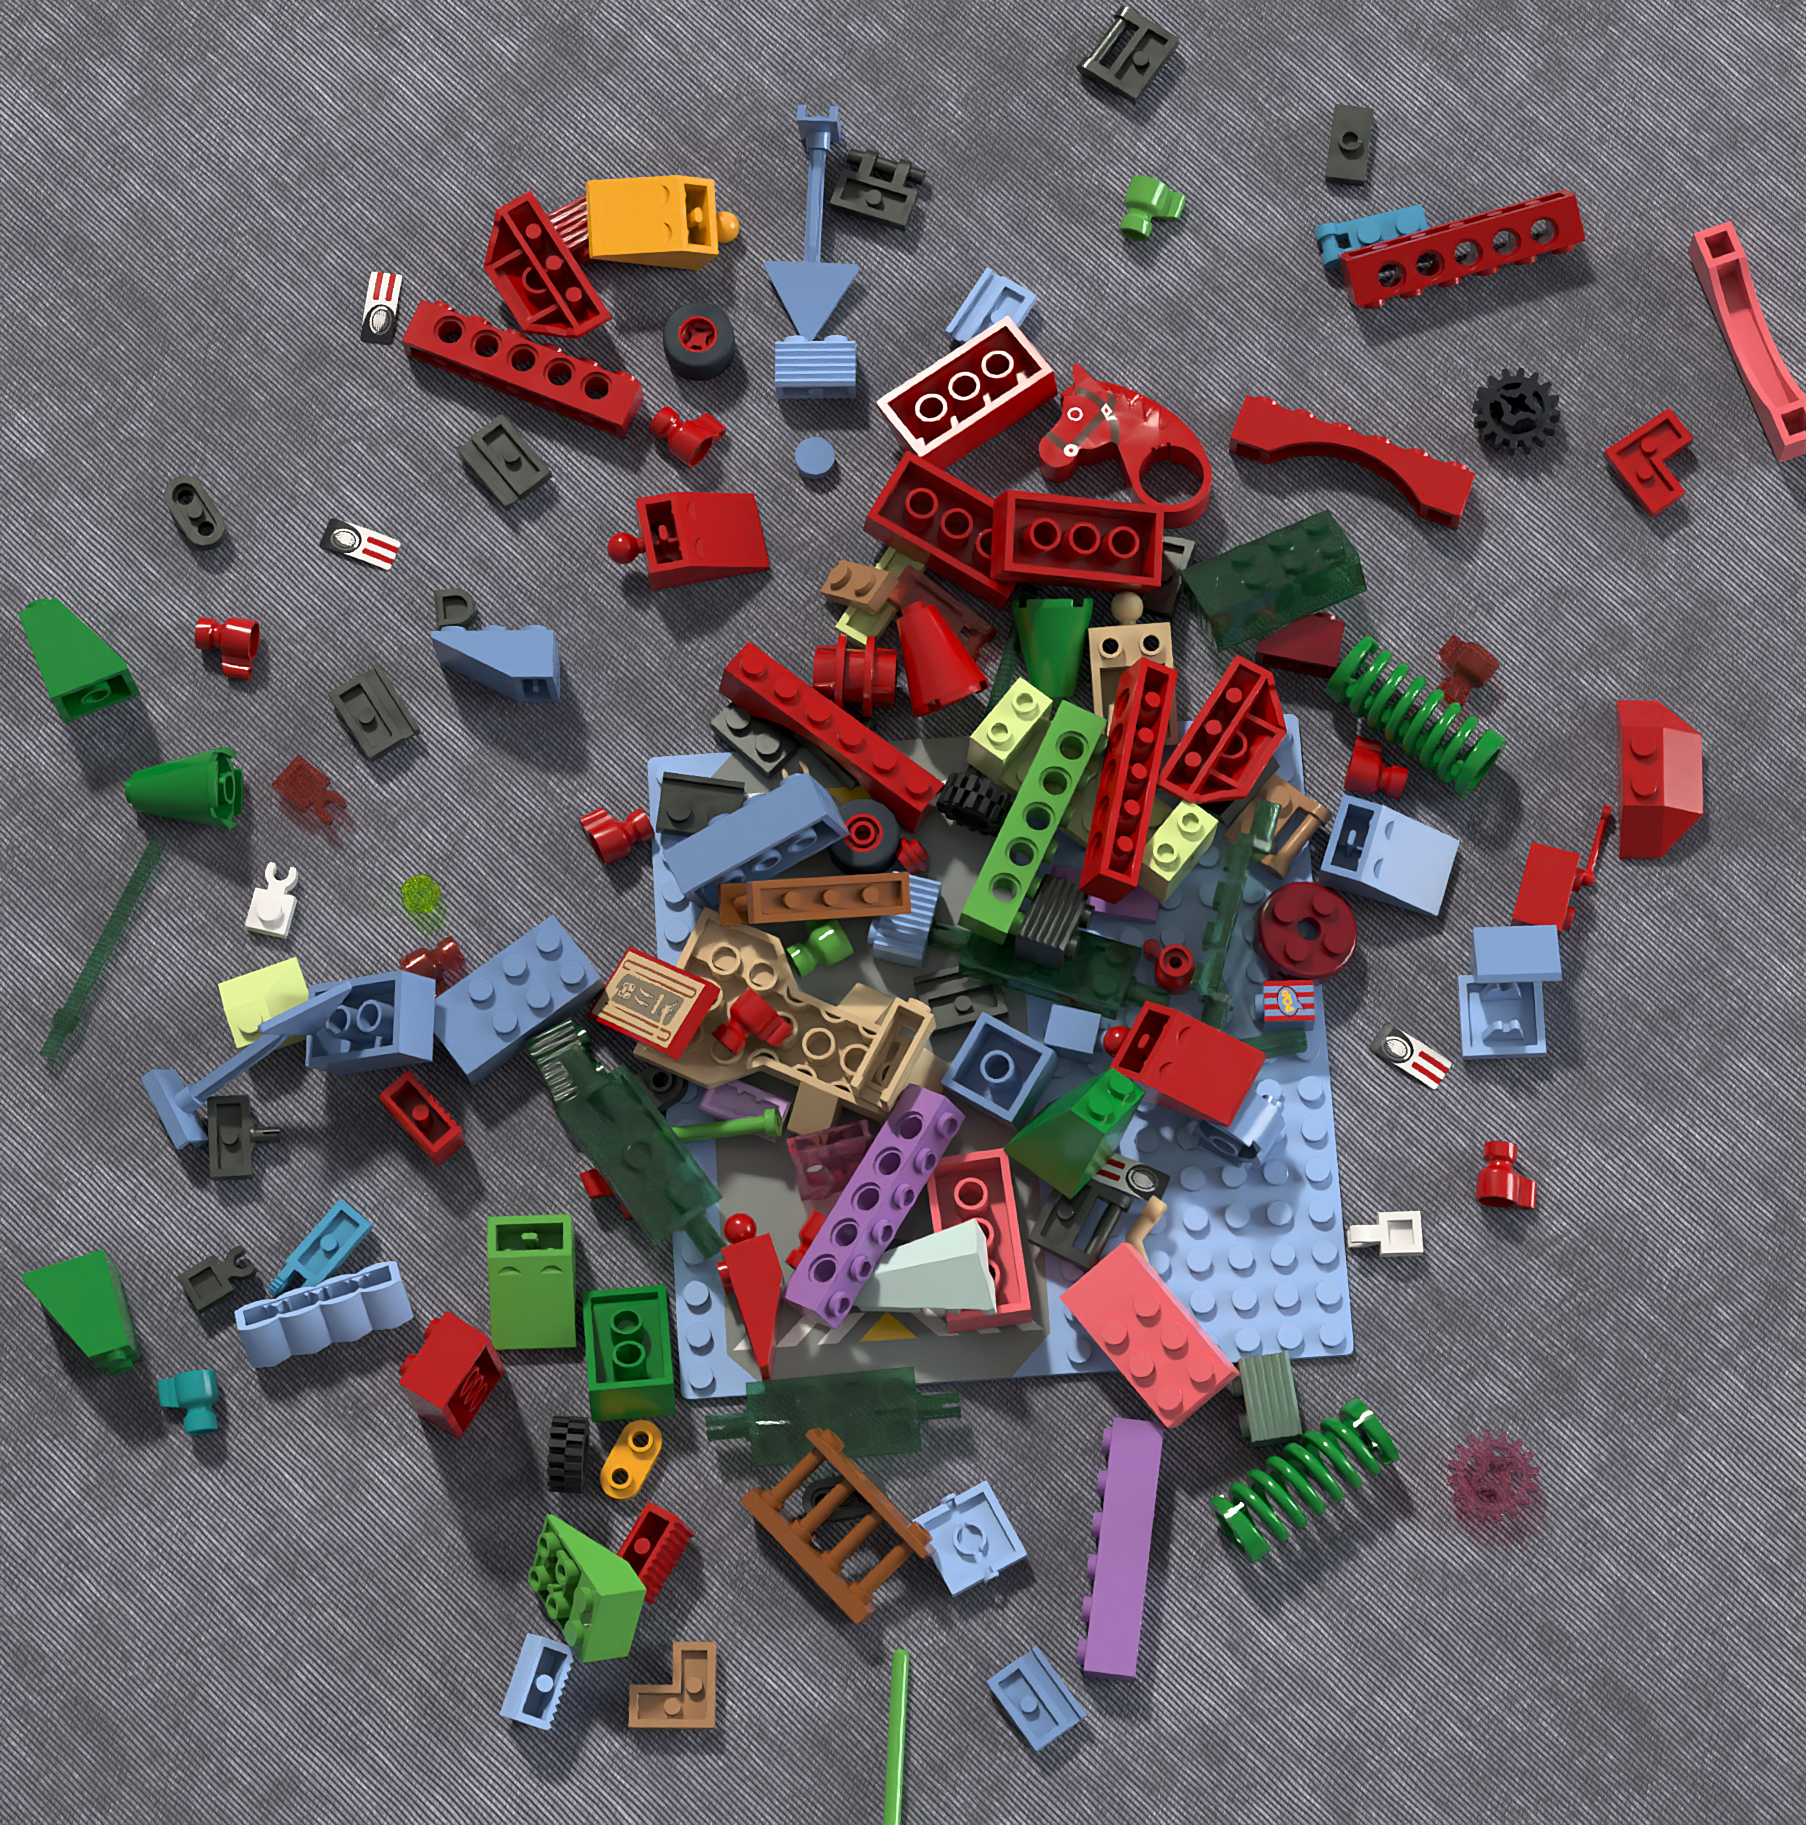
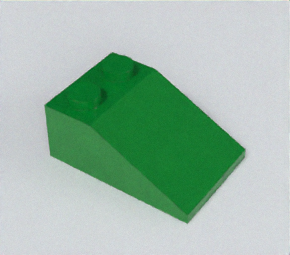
M666 1285L582 1291L591 1422L676 1415Z

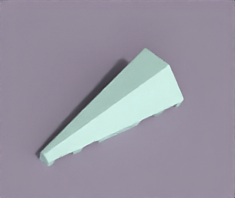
M976 1219L884 1252L852 1306H858L861 1311L921 1313L923 1308L945 1309L949 1314H960L961 1309L981 1310L985 1315L996 1314L995 1285L988 1268L986 1237Z

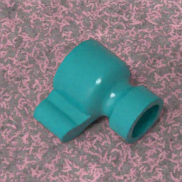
M188 1371L177 1374L174 1378L157 1381L160 1407L183 1408L186 1410L187 1415L183 1419L185 1435H204L218 1431L217 1415L212 1412V1406L219 1398L216 1371Z

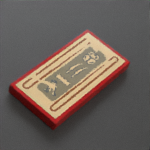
M629 946L587 1014V1017L610 1030L678 1061L721 989L708 980Z

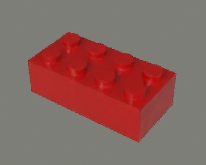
M907 450L867 514L863 531L912 560L924 564L926 568L1001 611H1004L1020 582L990 579L994 500Z
M1006 490L994 498L990 579L1111 592L1131 591L1136 594L1147 595L1161 587L1164 506Z
M446 1310L441 1319L435 1317L426 1328L422 1337L426 1342L418 1354L411 1353L403 1362L398 1372V1375L401 1376L398 1383L419 1416L460 1441L506 1370L490 1337Z

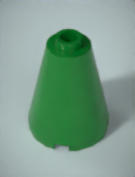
M1093 598L1083 599V607H1078V599L1026 600V608H1022V600H1012V612L1030 685L1053 700L1052 706L1060 705L1062 700L1066 701V697H1074L1093 609Z
M219 747L134 771L131 779L126 781L125 796L127 802L132 804L133 808L138 812L220 829H230L237 825L236 822L232 821L233 815H241L243 809L244 783L242 769H234L231 758H238L234 750L230 747Z

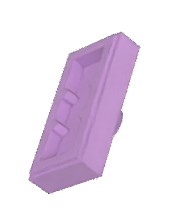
M736 1079L710 1090L706 1089L698 1110L721 1121L764 1116L766 1109L778 1108L783 1126L792 1105L789 1101ZM766 1133L754 1134L773 1143L777 1140V1138H768Z

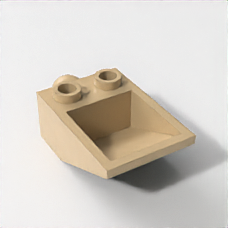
M1131 591L1120 592L1111 602L1112 615L1120 622V626L1088 628L1087 633L1094 714L1108 720L1103 734L1109 736L1120 675L1141 657L1174 669L1170 622L1136 625V621L1143 612V602L1136 593ZM1147 637H1155L1158 640L1159 647L1155 651H1148L1144 648L1143 641ZM1106 640H1114L1118 644L1117 652L1114 654L1105 653L1102 648L1103 643ZM1175 690L1164 746L1179 744Z

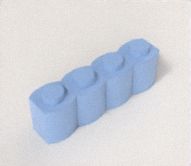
M396 1261L377 1263L364 1268L357 1274L339 1275L323 1281L316 1287L294 1289L280 1295L276 1299L256 1301L234 1312L238 1331L252 1368L273 1367L292 1355L315 1354L333 1342L356 1341L372 1330L394 1329L414 1317Z

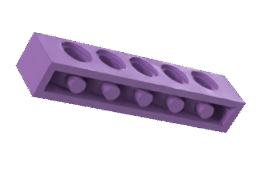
M912 1083L908 1084L780 1295L800 1315L837 1330L844 1317L849 1313L852 1304L866 1281L872 1275L873 1269L889 1243L893 1240L896 1231L910 1208L914 1205L917 1196L931 1173L937 1167L940 1158L952 1138L957 1134L961 1123L966 1117L946 1096Z

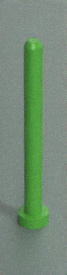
M778 1108L766 1109L764 1116L611 1134L602 1138V1148L607 1151H617L766 1133L768 1138H777L782 1135V1118Z
M896 1649L892 1655L883 1825H900L909 1672V1654L907 1650Z

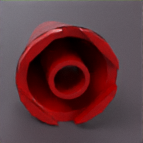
M921 600L901 609L903 617L897 619L896 622L910 702L915 719L959 703L972 693L977 695L990 688L988 679L934 604L926 606L924 601Z

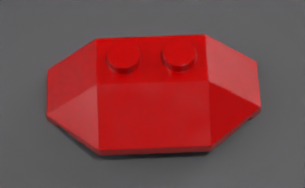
M531 190L496 209L483 268L524 333L578 339L612 320L610 313Z
M1236 654L1158 775L1156 787L1189 804L1246 799L1287 735V728L1275 688L1273 673Z
M1617 700L1618 859L1660 860L1703 815L1702 735L1659 701Z

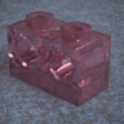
M867 1119L786 1139L801 1201L809 1199L822 1200L828 1198L833 1193L844 1191L874 1142ZM855 1155L863 1156L860 1160L856 1162L848 1161L851 1157ZM815 1165L823 1166L820 1170L815 1172L807 1171L810 1167Z

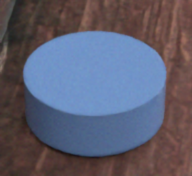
M810 437L803 440L795 451L796 467L808 479L817 480L828 476L835 466V452L832 445L820 437Z

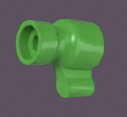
M1142 175L1132 176L1124 199V205L1128 210V214L1123 216L1118 231L1127 238L1137 241H1148L1153 227L1150 222L1151 218L1178 221L1186 196L1169 190L1167 185L1157 179Z
M835 918L805 920L804 923L809 937L808 941L804 944L798 942L785 949L791 964L800 978L813 972L817 964L832 966L854 954L844 930Z

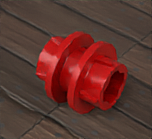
M839 634L837 645H818L815 648L813 688L843 710L845 702L863 703V717L872 718L873 706L895 705L898 652L893 649L877 648L876 636H867L865 650L848 649L847 634Z

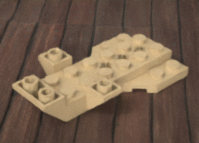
M704 907L676 967L718 986L721 990L716 998V1003L709 1009L678 1061L640 1043H637L633 1051L634 1057L709 1090L758 1071L797 1086L799 1089L787 1130L826 1147L843 1112L842 1106L880 1122V1126L883 1127L890 1113L853 1096L850 1083L895 998L860 983H857L837 1007L800 992L779 938L747 924L720 926L719 913ZM749 987L764 999L794 1030L778 1048L755 1036H748L746 1046L735 1056L711 1033L720 1023L730 1020L729 1010L731 1005ZM899 1033L897 1034L872 1081L873 1083L888 1088L913 1039ZM924 1048L904 1084L894 1107L909 1083L941 1095L944 1087L940 1082L950 1065Z

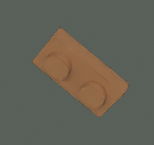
M841 559L839 564L831 570L827 581L819 592L830 602L877 614L899 580L889 571Z

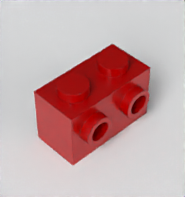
M1535 842L1531 843L1510 926L1556 925L1558 939L1561 930L1569 932L1575 907L1568 906L1571 891L1579 893L1585 869L1577 867L1580 854Z

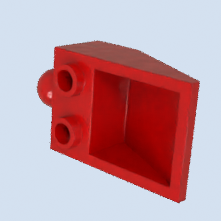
M671 492L636 498L635 517L639 537L635 538L630 533L620 532L613 535L607 544L609 557L618 564H629L636 559L638 554L643 553L651 591L770 570L754 493ZM658 528V536L652 533L653 529Z
M1147 1000L1131 1029L1125 1026H1114L1105 1033L1103 1038V1047L1106 1053L1114 1058L1109 1069L1114 1068L1145 1090L1146 1093L1142 1100L1227 1128L1230 1127L1267 1058L1264 1052L1181 1011Z
M736 1213L726 1220L723 1228L726 1240L732 1245L721 1248L723 1261L717 1262L716 1265L725 1295L734 1294L764 1384L770 1382L772 1378L784 1301L780 1295L785 1285L782 1269L770 1233L756 1237L757 1225L754 1219L745 1213Z

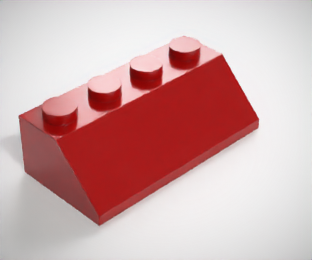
M1006 316L876 401V405L904 454L908 450L937 468L944 470L1057 396L1058 391L1053 369L1010 317Z

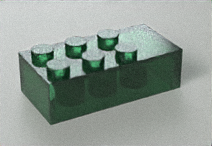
M1328 509L1180 570L1188 606L1218 653L1367 591L1359 553Z

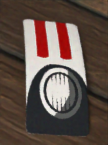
M380 272L371 273L360 338L362 342L392 343L402 275Z
M332 518L321 539L320 547L334 550L389 570L400 547V542L372 530Z
M1388 1023L1382 1026L1369 1046L1370 1051L1399 1066L1432 1089L1438 1087L1451 1067L1449 1060Z
M1116 1153L1092 1177L1103 1184L1149 1201L1153 1195L1162 1200L1170 1180L1169 1175Z

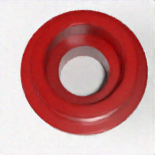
M905 837L901 838L895 855L908 872L914 876L919 871L925 873L929 870L925 861L930 856L916 838L911 842Z

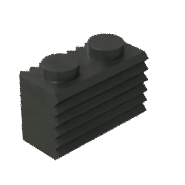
M1049 873L1045 874L1016 934L1014 956L1062 971L1066 959L1073 961L1078 952L1081 937L1077 935L1080 928L1088 930L1092 922L1095 906L1090 905L1091 895L1078 891L1079 884L1076 885L1073 881L1068 882L1065 878L1060 880L1058 876L1052 877Z

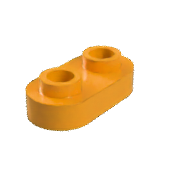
M636 1420L629 1423L619 1436L600 1472L601 1487L604 1493L612 1500L619 1502L629 1501L641 1491L663 1449V1438L655 1424L647 1420ZM639 1434H645L649 1437L648 1444L641 1448L636 1447L633 1444L634 1438ZM618 1471H625L629 1475L627 1482L622 1485L613 1482V1476Z

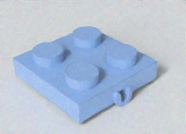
M987 1480L958 1496L952 1493L940 1500L941 1505L912 1520V1523L914 1521L919 1522L933 1537L930 1544L937 1551L930 1557L952 1597L959 1595L982 1581L985 1584L988 1583L990 1579L999 1577V1572L1028 1557L1026 1550Z

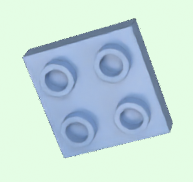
M1458 975L1457 991L1462 1060L1545 1057L1546 1039L1542 981L1477 983L1473 975Z

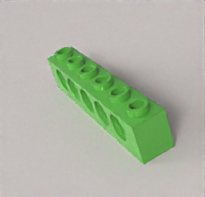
M1062 700L967 899L957 925L1002 946L1008 933L1016 936L1026 915L1019 911L1025 897L1033 900L1043 879L1036 875L1042 862L1050 865L1060 843L1053 840L1058 827L1067 829L1076 807L1071 805L1070 801L1075 791L1081 794L1084 793L1093 771L1086 769L1092 756L1100 759L1109 736L1103 734L1108 720ZM1064 747L1074 748L1080 757L1074 760L1067 759L1061 754L1060 749ZM1055 782L1061 786L1063 793L1059 795L1049 794L1044 789L1043 784ZM1031 817L1040 818L1045 822L1047 828L1044 830H1034L1028 826L1026 820ZM1022 853L1028 857L1030 864L1018 866L1011 861L1009 855ZM997 888L1007 889L1012 894L1013 899L1008 902H1001L994 897L992 891Z

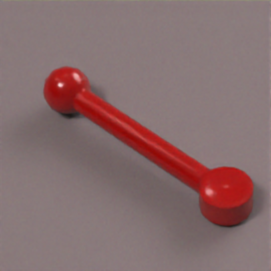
M1604 805L1581 883L1584 886H1590L1595 882L1593 871L1612 809L1608 805Z

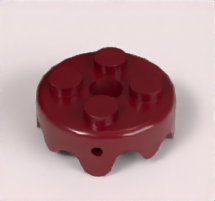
M1301 881L1281 886L1269 895L1255 912L1252 919L1255 921L1254 937L1252 940L1253 950L1266 964L1268 975L1273 981L1313 980L1314 987L1319 986L1339 974L1352 958L1356 948L1358 932L1356 920L1350 907L1336 892L1319 883ZM1306 922L1311 924L1316 930V939L1306 940L1302 938L1297 930L1298 923Z

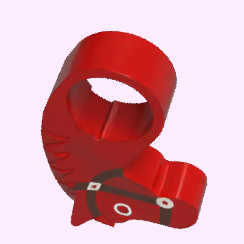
M1074 363L1073 385L1061 393L1062 416L1056 425L1041 439L1039 444V468L1042 475L1051 482L1060 483L1072 478L1080 465L1091 466L1108 459H1113L1118 464L1132 503L1164 506L1163 528H1182L1198 520L1204 514L1210 502L1212 470L1204 448L1192 430L1175 414L1159 403L1126 387L1109 382L1095 381L1079 364ZM1169 460L1170 463L1180 464L1192 470L1198 476L1202 486L1199 492L1190 500L1181 504L1168 505L1150 498L1144 492L1140 482L1143 476L1151 469L1152 464Z

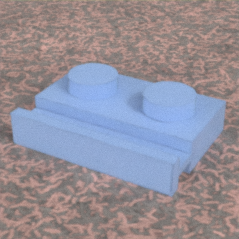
M987 267L945 330V337L950 340L953 338L960 342L962 346L1006 316H1009L1019 328L1036 303L1037 295L1004 276L1000 277L994 274Z

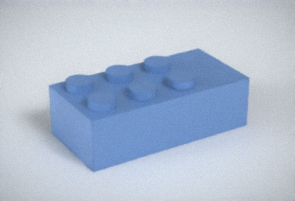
M807 772L790 775L783 779L779 784L780 787L767 794L761 793L750 797L744 802V807L731 814L725 813L714 817L708 822V827L663 851L662 853L682 895L702 910L704 907L714 910L719 907L717 884L768 880L823 850L830 844L850 835L830 793Z
M552 914L435 999L433 1037L470 1086L473 1087L526 1049V1039L563 1022L599 996L604 988L602 977Z

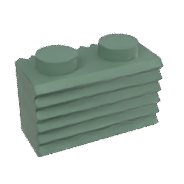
M1288 1351L1238 1359L1237 1370L1240 1374L1231 1383L1234 1397L1242 1396L1244 1412L1237 1413L1241 1438L1249 1437L1251 1448L1300 1441L1303 1434Z

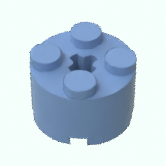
M1249 1089L1229 1128L1192 1116L1187 1124V1131L1190 1136L1196 1131L1202 1138L1198 1145L1218 1160L1236 1168H1240L1243 1162L1252 1164L1250 1170H1258L1285 1126L1284 1118L1281 1115L1284 1106L1272 1096H1260Z

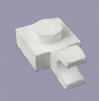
M1420 1211L1378 1212L1376 1216L1377 1225H1352L1350 1230L1347 1231L1348 1248H1365L1379 1245V1257L1421 1256L1423 1253Z

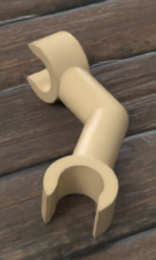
M1154 1195L1146 1203L1139 1218L1125 1237V1242L1133 1244L1148 1263L1149 1260L1142 1241L1168 1208L1166 1207L1167 1204Z

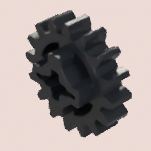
M1523 368L1518 369L1516 376H1511L1507 369H1502L1501 380L1499 381L1490 375L1487 378V388H1478L1476 397L1479 401H1474L1472 412L1478 415L1474 418V428H1484L1481 440L1484 442L1491 438L1494 439L1493 450L1496 452L1503 445L1508 446L1510 456L1514 455L1516 447H1522L1526 455L1530 454L1532 443L1543 448L1546 443L1545 435L1554 436L1557 427L1554 423L1559 422L1561 411L1554 409L1558 406L1559 396H1548L1552 387L1550 381L1540 385L1538 384L1539 373L1535 372L1529 379L1524 377ZM1534 397H1535V398L1538 400V402L1540 403L1541 408L1535 406V403H1534V400H1533ZM1516 408L1522 410V411H1519V412L1517 413V415H1513V414L1510 413V412L1513 413ZM1491 414L1498 418L1499 426L1495 424Z

